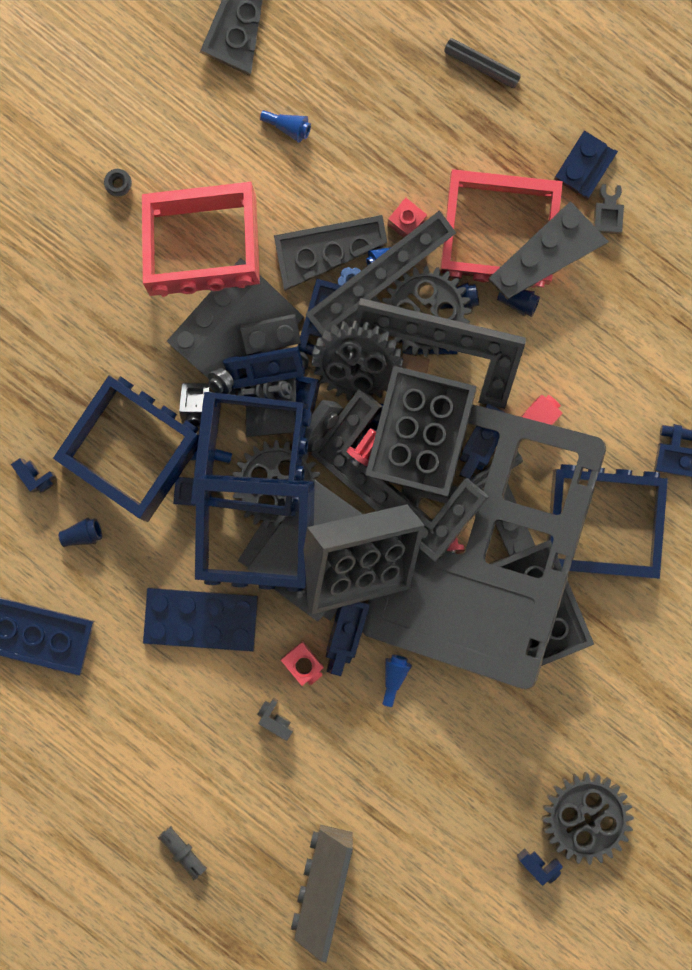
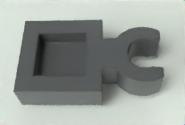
M603 184L599 190V196L603 203L595 204L593 225L600 233H622L624 205L616 204L622 193L621 185L615 187V195L613 196L606 193V184Z

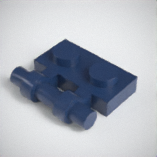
M677 424L672 426L662 425L660 436L670 437V444H658L654 471L692 478V449L680 447L681 439L692 441V430L684 429L682 425Z

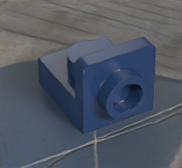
M19 458L11 464L30 492L35 493L38 491L41 494L54 485L52 480L57 477L55 473L49 471L38 479L37 475L40 473L31 460L26 462L25 459Z
M524 848L517 855L519 861L542 886L547 882L551 884L561 874L560 870L563 866L557 858L553 859L543 868L546 863L535 851L530 854Z

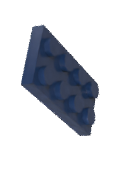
M147 588L143 644L254 652L258 596Z
M0 597V656L80 676L95 621Z

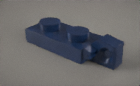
M490 404L486 406V408L503 412ZM475 426L462 451L463 454L460 460L465 462V465L459 476L470 480L476 468L480 471L483 470L497 447L500 438L499 432Z
M358 602L338 608L326 648L325 657L329 658L326 670L328 673L342 676L345 663L350 664L352 658H355L369 610V604Z

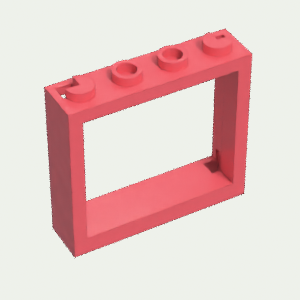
M452 169L446 220L454 229L458 187L551 197L550 221L560 211L563 181ZM453 236L443 243L440 273L449 271L451 273L450 277L453 279H462V275L473 276V280L477 282H489V277L500 268L499 266L450 261ZM553 274L531 287L544 288L545 284L549 285L552 281Z
M252 182L142 194L143 285L149 296L161 295L165 297L168 294L174 293L193 294L196 291L202 290L220 291L229 287L245 288L248 285L260 284L257 198ZM244 207L245 265L155 274L154 217Z

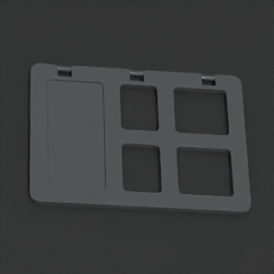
M473 405L468 424L497 431L500 434V438L483 490L489 497L475 514L466 550L461 555L446 551L435 562L419 548L410 589L369 599V610L362 632L367 637L521 689H530L536 684L544 652L551 636L569 576V569L576 553L594 493V486L604 460L606 444L596 436ZM524 439L572 451L579 456L563 511L559 515L512 503L504 499L518 447ZM583 468L592 470L587 486L579 484ZM452 485L449 498L458 487ZM404 486L401 492L417 507L423 498L444 504L449 500L446 497ZM497 521H506L553 536L554 541L544 574L541 578H534L486 562V553ZM558 553L566 555L561 572L553 570ZM532 639L540 641L536 657L527 655Z

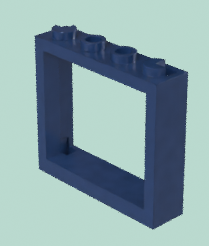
M108 375L53 459L137 518L149 522L197 451L199 435L196 433L199 429L187 420L183 424L175 420L178 414L163 405L161 410L154 406L155 399L145 392L141 391L138 395L131 389L134 385L120 376L116 380ZM117 391L185 436L141 503L73 457Z
M204 392L191 504H196V478L205 474H213L221 403L296 412L288 480L304 481L305 467L301 466L302 456L306 455L308 450V438H305L306 427L310 426L312 411L308 410V404ZM286 496L285 506L210 497L208 506L295 516L296 511H299V497Z
M561 464L560 469L553 470L549 513L554 515L561 514L564 479L573 478L576 465ZM601 467L596 481L656 486L650 566L572 560L569 571L660 579L668 478H660L659 472L644 471L643 476L632 475L633 470L616 469L615 474L605 473V468ZM588 469V472L582 471L580 480L589 481L592 470ZM548 534L547 541L551 540L553 544L554 538ZM559 559L560 564L563 567L565 559Z
M207 474L196 478L195 580H204L206 585H219L221 582H229L232 587H247L248 584L259 585V589L271 590L275 589L276 586L286 587V590L290 592L303 591V588H307L303 549L307 527L314 526L315 482ZM210 491L299 497L297 576L209 569L210 506H208Z

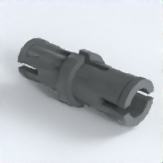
M172 826L168 827L166 831L158 836V839L172 853V859L175 862H179L193 880L198 878V875H201L207 869L191 851L192 846L189 843L186 845L173 830Z

